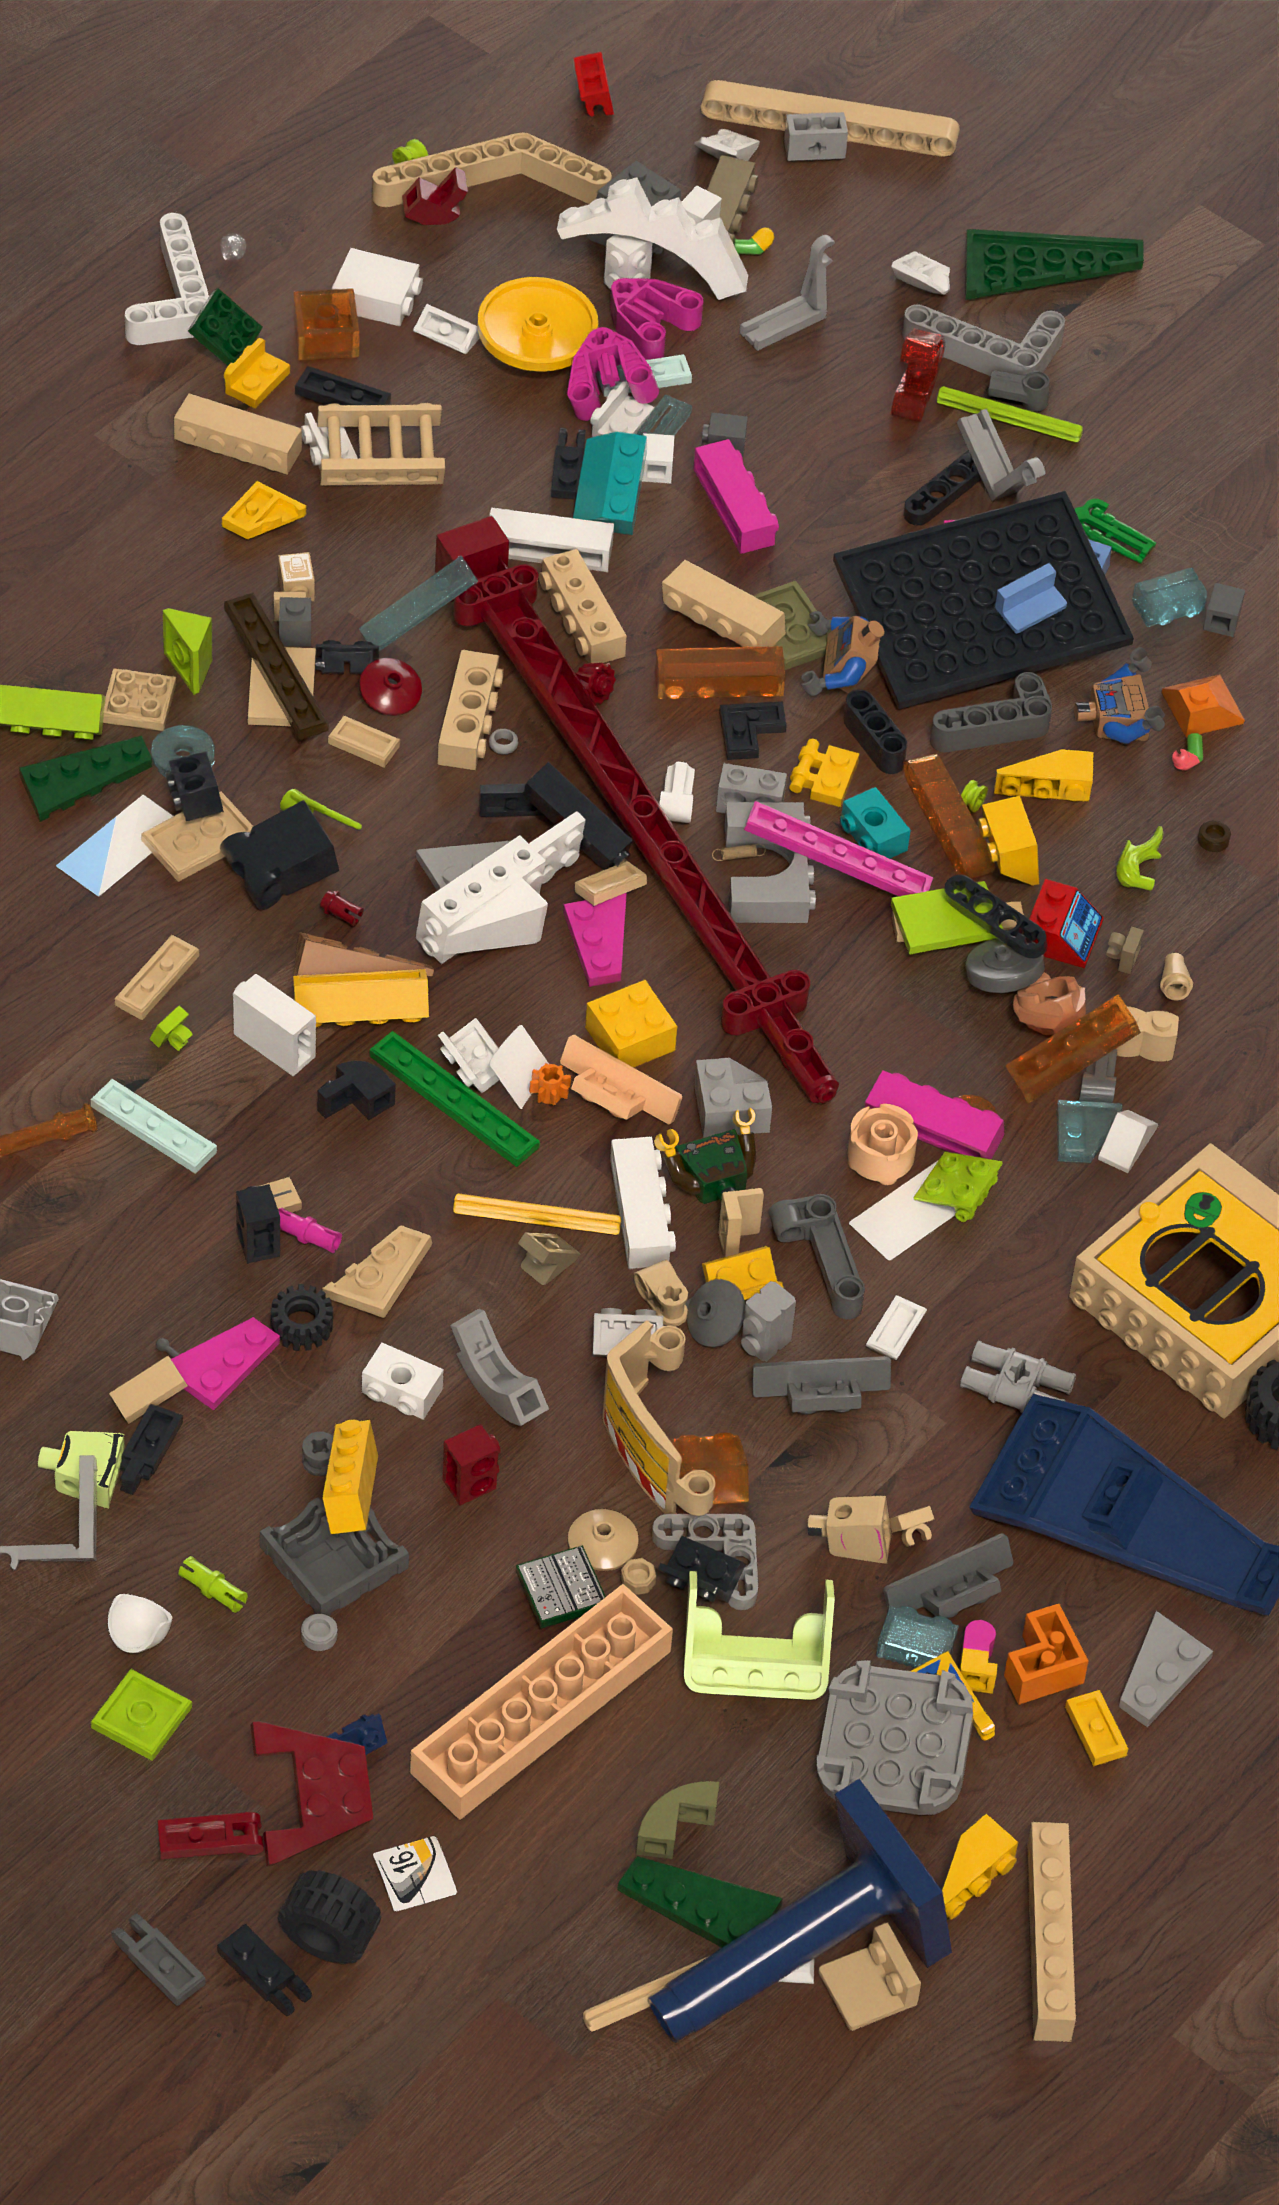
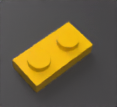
M1100 1690L1066 1700L1065 1708L1093 1766L1127 1756L1128 1747Z

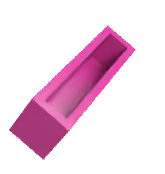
M729 439L696 447L693 469L739 553L742 554L773 546L775 544L776 531L779 530L777 517L774 513L771 514L767 508L764 494L758 492L751 471H747L743 465L740 451L734 449Z
M882 1070L865 1101V1108L870 1106L869 1109L880 1108V1104H891L904 1109L914 1120L913 1124L918 1132L917 1139L951 1153L992 1159L1004 1137V1120L990 1110L981 1111L970 1106L961 1098L954 1097L952 1099L942 1095L938 1090L929 1085L920 1086L910 1082L907 1077L899 1073L891 1074Z

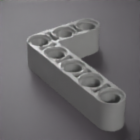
M912 305L906 309L904 314L902 336L911 345L989 376L992 375L993 370L1024 376L1031 371L1044 372L1061 347L1065 318L1056 311L1043 312L1019 344L926 306Z

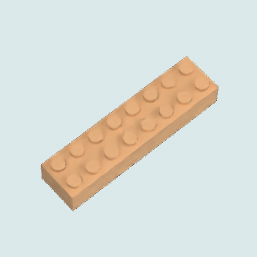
M622 1584L411 1750L410 1773L461 1820L671 1652L673 1629L630 1589Z

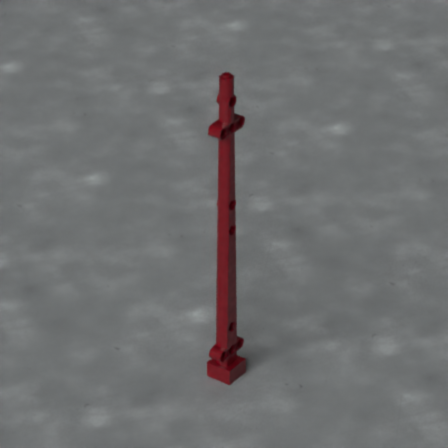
M493 515L436 535L435 578L450 601H454L453 617L455 621L463 626H472L485 622L736 990L728 994L723 1000L722 1029L730 1035H742L761 1027L780 1055L783 1066L791 1071L810 1101L813 1103H826L832 1100L837 1093L839 1082L815 1047L812 1035L803 1028L795 1015L803 1011L808 1004L811 981L809 976L801 970L794 969L770 977L531 605L537 599L538 571L533 566L526 564L508 569L509 539Z

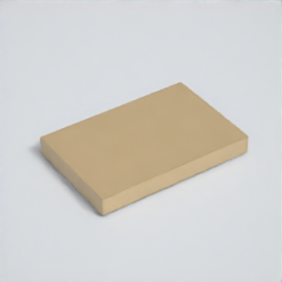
M285 647L311 694L314 696L316 648ZM252 659L248 725L291 726Z
M222 791L219 793L224 812L186 821L183 812L141 833V841L178 882L224 858L225 856L220 850V844L225 838L238 832H250L252 827H254Z

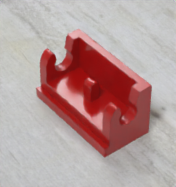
M602 52L574 57L581 101H585L587 113L593 117V107L595 105H602L606 116L613 115L614 109Z

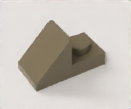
M525 1232L518 1242L527 1251L526 1257L521 1263V1268L541 1285L548 1284L581 1255V1253L557 1234Z

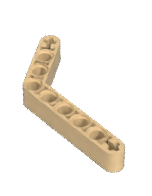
M516 133L379 168L373 173L372 199L376 205L381 207L403 204L402 196L419 177L439 186L456 167L465 171L467 187L521 173L590 204L596 200L597 191L612 180V174L610 170L531 134Z

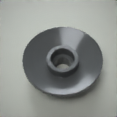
M724 1279L711 1280L696 1291L688 1307L687 1324L692 1337L698 1343L707 1347H719L728 1343L736 1336L743 1324L745 1314V1300L742 1292L734 1283Z

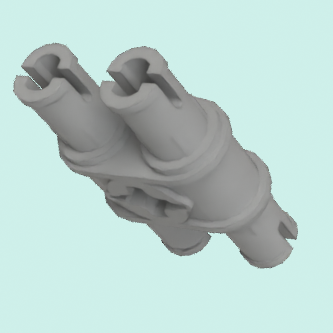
M978 1340L971 1361L999 1370L1000 1374L994 1376L967 1366L963 1373L960 1387L989 1396L988 1399L992 1403L997 1401L1020 1409V1412L1023 1413L1033 1394L1065 1401L1064 1399L1037 1390V1387L1042 1385L1070 1395L1075 1383L1076 1374L1050 1366L1044 1358L1039 1360L1016 1352L1015 1348L1004 1350Z

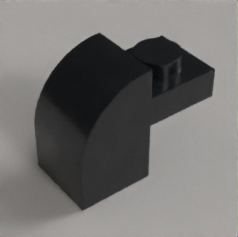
M365 1061L341 1063L336 1066V1080L326 1082L317 1090V1111L326 1119L353 1104L367 1120H370L395 1105L396 1084L382 1069L372 1063Z

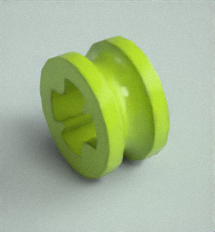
M971 780L964 788L959 804L962 807L968 805L972 812L978 811L987 796L988 787L984 785L979 787L977 781Z

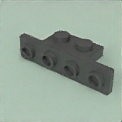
M888 1356L755 1363L752 1367V1392L754 1397L788 1396L792 1412L812 1414L823 1410L847 1412L851 1409L861 1408L860 1391L889 1390L891 1387V1360Z
M1001 1533L885 1586L883 1591L889 1616L897 1619L924 1606L939 1619L949 1618L958 1614L960 1610L974 1604L983 1603L989 1597L1002 1592L999 1579L993 1576V1574L1013 1565L1008 1536Z

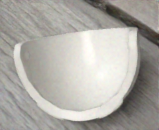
M119 1594L113 1600L109 1610L108 1628L112 1640L121 1650L137 1653L159 1644L168 1634L173 1618L167 1610L153 1601L134 1595Z

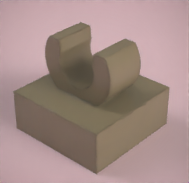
M1131 927L1127 938L1120 933L1112 932L1106 955L1113 959H1120L1118 971L1131 974L1140 952L1144 930Z

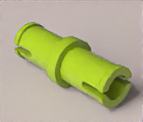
M193 1556L184 1560L183 1563L192 1568L194 1572L180 1566V1577L185 1578L200 1588L202 1595L207 1598H215L232 1612L236 1613L242 1609L243 1606L233 1600L232 1597L246 1603L248 1594L245 1591H241L225 1580L223 1573L217 1570H210Z

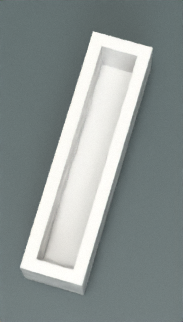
M491 508L490 516L493 515L509 539L508 559L542 563L543 558L577 549L589 570L608 572L613 546L614 524Z
M652 1137L612 1140L610 1162L619 1216H621V1228L628 1269L649 1267L665 1259L669 1261L670 1252L675 1251L676 1244L674 1231H668L667 1224L671 1223L669 1204H663L662 1197H666V1183L664 1176L659 1177L658 1170H661L660 1150H654Z

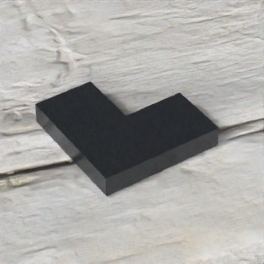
M783 701L720 705L719 713L727 760L759 758L757 734L786 733L787 724Z

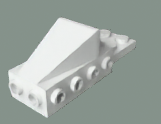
M576 811L529 844L519 835L423 900L416 939L421 943L424 951L428 955L434 956L443 964L457 953L536 944L539 942L548 903L540 896L541 884L549 881L556 871L564 866H571L578 859L585 819Z

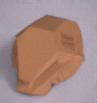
M1044 972L1036 982L1017 991L1013 999V1010L1018 1016L1019 1021L1026 1023L1028 1028L1043 1035H1056L1077 1027L1086 1014L1085 987L1079 986L1074 977L1062 976L1051 979Z

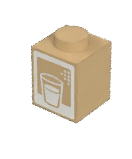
M309 552L278 555V578L281 592H306V598H311V601H314L315 580Z

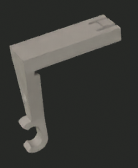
M829 235L820 236L812 244L809 266L800 292L802 295L740 324V334L745 336V339L751 345H754L757 351L826 318V266L832 263L833 260L823 252L827 247H832L835 243Z
M987 409L981 410L978 414L962 417L956 422L991 501L1016 493L1024 485L1028 486L1036 483L1037 477L1046 474L1041 460L1037 457L1026 460L1015 470L1013 469Z
M79 1455V1548L76 1549L73 1544L0 1546V1554L11 1556L10 1566L15 1571L18 1569L20 1561H97L98 1470L97 1459L94 1455Z

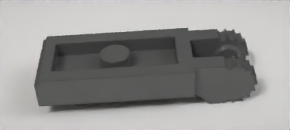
M134 1914L129 1918L132 1929L142 1938L137 1943L120 1927L111 1932V1937L118 1947L128 1955L134 1964L176 2006L180 2005L206 1984L204 1975L157 1928L154 1929L140 1915Z

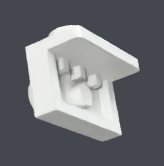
M477 1018L450 1038L444 1032L438 1035L444 1043L440 1050L451 1064L457 1061L461 1068L456 1072L468 1087L474 1084L483 1093L500 1080L489 1065L490 1060L499 1048Z

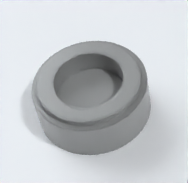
M325 1614L309 1616L305 1619L301 1628L303 1643L309 1649L315 1651H324L331 1648L337 1640L336 1622Z

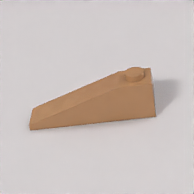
M299 932L294 976L426 969L427 976H433L434 969L428 964L394 955L380 957L378 952L363 947H354L353 950L347 949L348 946L340 941Z

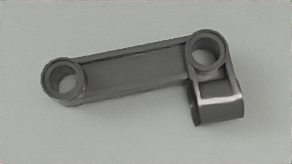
M816 1194L793 1200H782L773 1204L769 1208L768 1213L777 1239L781 1242L803 1239L811 1240L832 1301L833 1312L842 1319L858 1317L863 1308L865 1284L859 1277L836 1212V1202L834 1199L825 1194Z

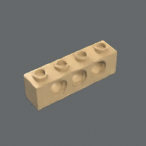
M461 650L438 743V765L476 770L478 758H484L487 739H483L484 734L490 735L492 716L489 715V712L496 710L498 692L494 691L495 687L501 688L504 669L498 668L499 655Z

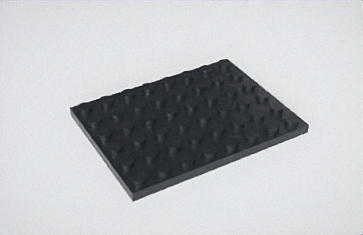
M1066 491L837 552L833 555V562L857 616L864 617L869 622L877 621L884 628V635L879 641L877 662L898 710L1014 678L1025 672L1032 673L1133 645L1134 637ZM1050 563L1056 571L1054 587L1067 601V606L1065 609L1024 631L1015 633L995 608L997 591Z

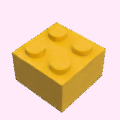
M646 980L587 1003L585 1028L602 1051L634 1068L675 1051L677 1025Z

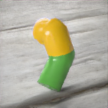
M761 228L749 240L735 239L734 247L738 254L761 255L773 243L774 233L769 228Z

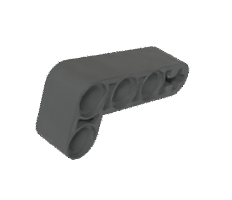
M1025 672L1016 677L1013 698L1010 700L937 712L932 721L930 744L937 751L953 752L1044 736L1048 733L1052 703L1043 680L1035 673Z

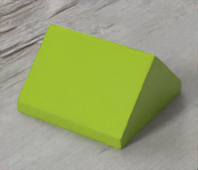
M170 608L163 610L164 654L193 695L197 694L201 690L212 662V618Z

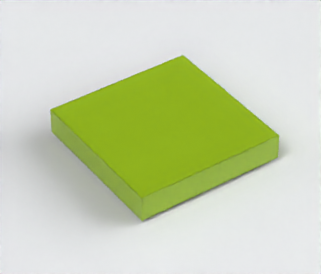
M130 1669L91 1721V1728L153 1761L192 1709V1701Z

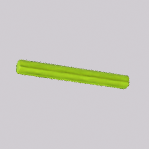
M945 386L940 388L937 395V403L973 414H978L981 410L987 409L991 419L1077 443L1082 436L1083 427L1081 425Z

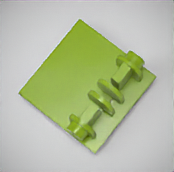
M944 1152L914 1196V1200L952 1206L956 1211L955 1217L959 1221L966 1222L971 1220L975 1215L977 1206L982 1205L984 1199L989 1194L988 1191L998 1181V1170L1003 1163L1002 1161Z

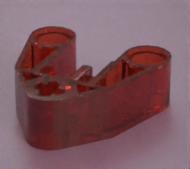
M914 328L906 336L900 361L908 363V366L895 392L891 415L919 422L922 421L945 351L943 335Z

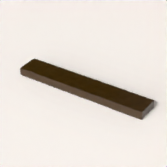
M254 593L224 601V610L298 739L302 740L329 731L328 721Z

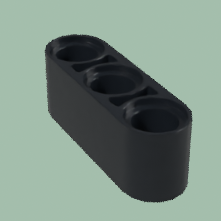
M860 689L848 693L844 712V724L879 770L886 774L901 772L905 766L907 751L905 736L871 693Z

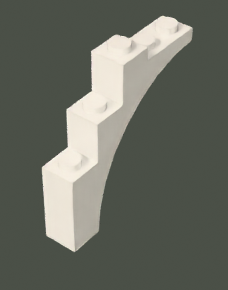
M637 177L615 182L609 187L608 198H598L590 204L579 208H568L559 216L557 231L561 239L583 234L600 233L633 236L653 242L672 251L693 266L708 282L718 300L746 291L747 271L721 218L703 220L696 226H693L679 197L672 200H661L654 206H651Z

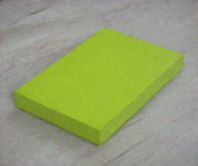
M985 881L976 882L988 890ZM944 888L893 897L891 899V907L909 954L997 938L952 907L947 902ZM965 888L962 891L954 890V894L962 892L966 895ZM981 903L975 908V911L987 913L993 906L989 903Z

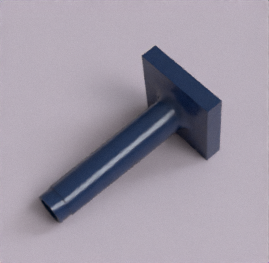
M860 1778L835 1793L845 1853L851 1865L665 1984L664 1988L647 1998L657 2021L674 2043H677L692 2032H698L887 1914L927 1968L952 1953L942 1890Z

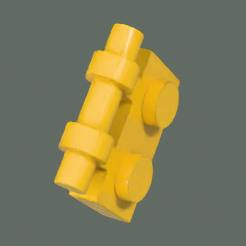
M809 739L806 746L801 748L798 756L800 762L798 766L793 768L790 776L792 782L789 788L794 793H800L803 787L811 789L810 799L841 807L859 762L860 753L830 745L826 754L819 753V742L815 739ZM810 768H819L818 774L811 773L809 771Z

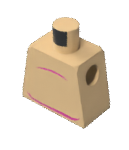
M886 1496L838 1497L831 1499L828 1516L809 1515L808 1536L827 1537L830 1553L834 1556L887 1564L891 1528Z

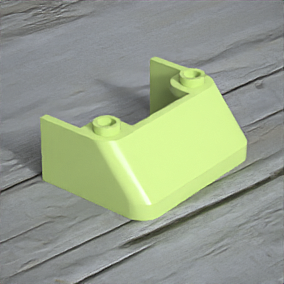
M690 1571L684 1657V1680L686 1685L695 1692L805 1700H813L822 1696L828 1687L835 1599L833 1580L825 1581L823 1614L808 1613L799 1617L793 1627V1639L721 1635L722 1620L716 1610L706 1606H696L697 1572Z

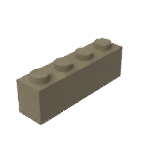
M721 155L707 191L722 198L719 218H721L734 245V231H740L743 215L741 214L748 211L751 199L749 194L750 192L755 193L758 176L754 175V162Z

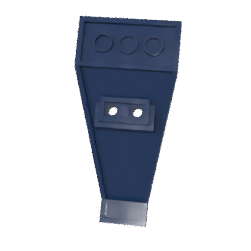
M1033 1394L969 1507L974 1515L1033 1530L1241 1609L1269 1616L1279 1598V1546L1261 1540L1089 1407Z

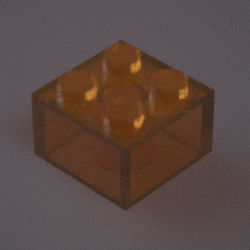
M354 288L293 291V319L299 360L359 357V324Z

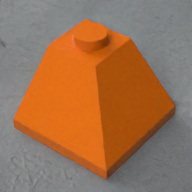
M1220 674L1162 688V694L1186 738L1192 733L1203 734L1244 724V718Z

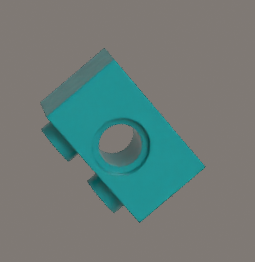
M876 787L843 801L842 816L840 817L841 826L846 833H850L859 846L887 858H892L908 851L911 830Z

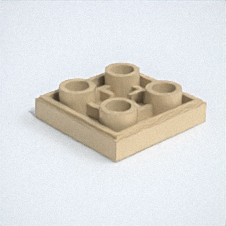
M113 668L105 698L103 723L164 731L176 686V677Z

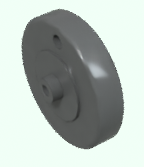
M995 938L975 947L968 954L965 966L967 978L973 986L987 992L1006 993L1026 988L1036 982L1044 973L1045 961L1044 954L1034 959L1027 958L1000 939ZM1026 939L1027 945H1028L1029 943L1033 942V941H1030V940Z

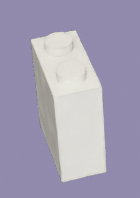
M351 248L332 287V310L401 326L405 315L409 316L411 314L414 295L419 296L422 289L423 278L419 277V265Z
M257 974L253 975L248 981L241 982L236 987L233 993L234 1035L292 1076L297 1074L316 1057V1015Z

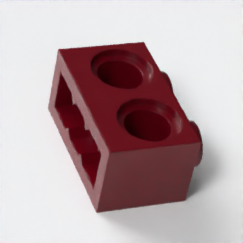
M481 1424L444 1441L442 1480L459 1506L497 1489V1474L500 1472L498 1454L501 1453V1449L493 1434L488 1435Z

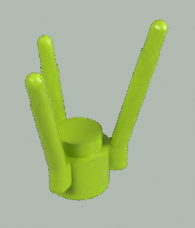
M296 789L289 790L281 800L280 808L282 811L304 800L312 813L316 810L357 830L362 828L360 823L311 800Z

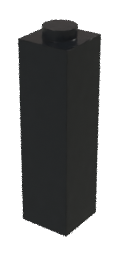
M549 762L526 782L523 795L555 825L576 811L585 819L580 849L603 870L614 865L618 867L628 860L631 855L629 849L632 839Z

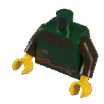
M748 1108L749 1120L747 1123L739 1119V1110L734 1112L732 1120L740 1128V1133L738 1134L735 1129L678 1146L676 1145L679 1142V1136L675 1130H667V1136L670 1140L669 1145L663 1141L661 1134L657 1135L654 1140L655 1146L660 1151H665L664 1161L674 1185L691 1195H695L699 1202L703 1204L717 1200L722 1202V1192L746 1190L747 1179L753 1175L757 1157L754 1132H750V1125L755 1120L754 1110Z

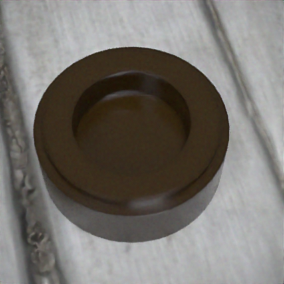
M1207 821L1199 829L1198 843L1207 851L1221 852L1229 845L1231 831L1226 824L1220 821Z

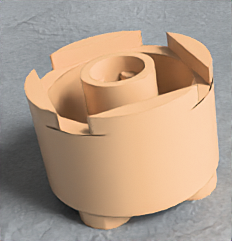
M880 1104V1108L869 1109L870 1106L860 1110L852 1120L847 1153L848 1165L852 1170H855L867 1179L879 1181L884 1185H891L911 1169L915 1158L918 1132L913 1124V1118L904 1109L891 1104Z

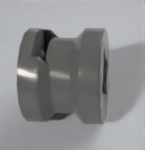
M318 1431L309 1434L303 1441L302 1464L304 1469L314 1476L327 1475L333 1442L331 1434Z

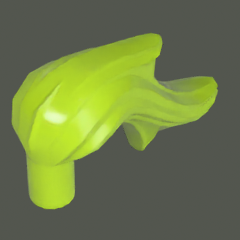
M1158 826L1152 838L1144 844L1134 846L1130 840H1127L1117 864L1116 876L1121 885L1127 888L1137 887L1148 891L1153 889L1155 880L1140 875L1139 864L1149 859L1161 858L1162 855L1157 849L1163 838L1162 826Z

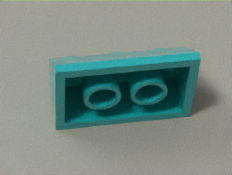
M616 431L586 439L573 515L574 519L614 524V533L633 535L647 455V436Z

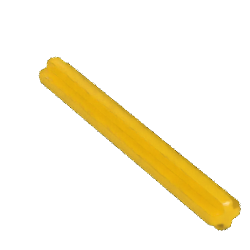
M456 1194L454 1198L453 1210L457 1214L618 1235L621 1228V1216L615 1214L466 1194Z

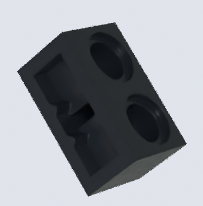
M206 751L169 760L171 773L166 774L170 793H172L176 811L182 809L186 821L224 812L218 785Z
M270 1184L250 1186L244 1190L236 1191V1230L247 1264L280 1257V1214Z

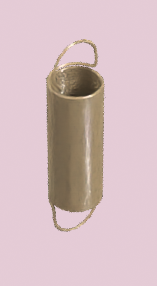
M758 844L721 849L724 861L762 855H757V848L755 846Z

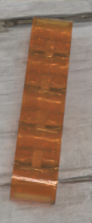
M935 752L905 760L903 769L907 783L956 874L965 875L972 879L993 873L995 864L989 858L987 843L982 837L978 826L939 755Z

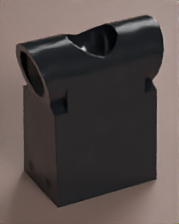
M304 800L252 827L250 832H238L228 836L220 844L221 852L234 872L245 880V889L258 909L261 910L275 905L283 894L288 896L339 871L333 843Z

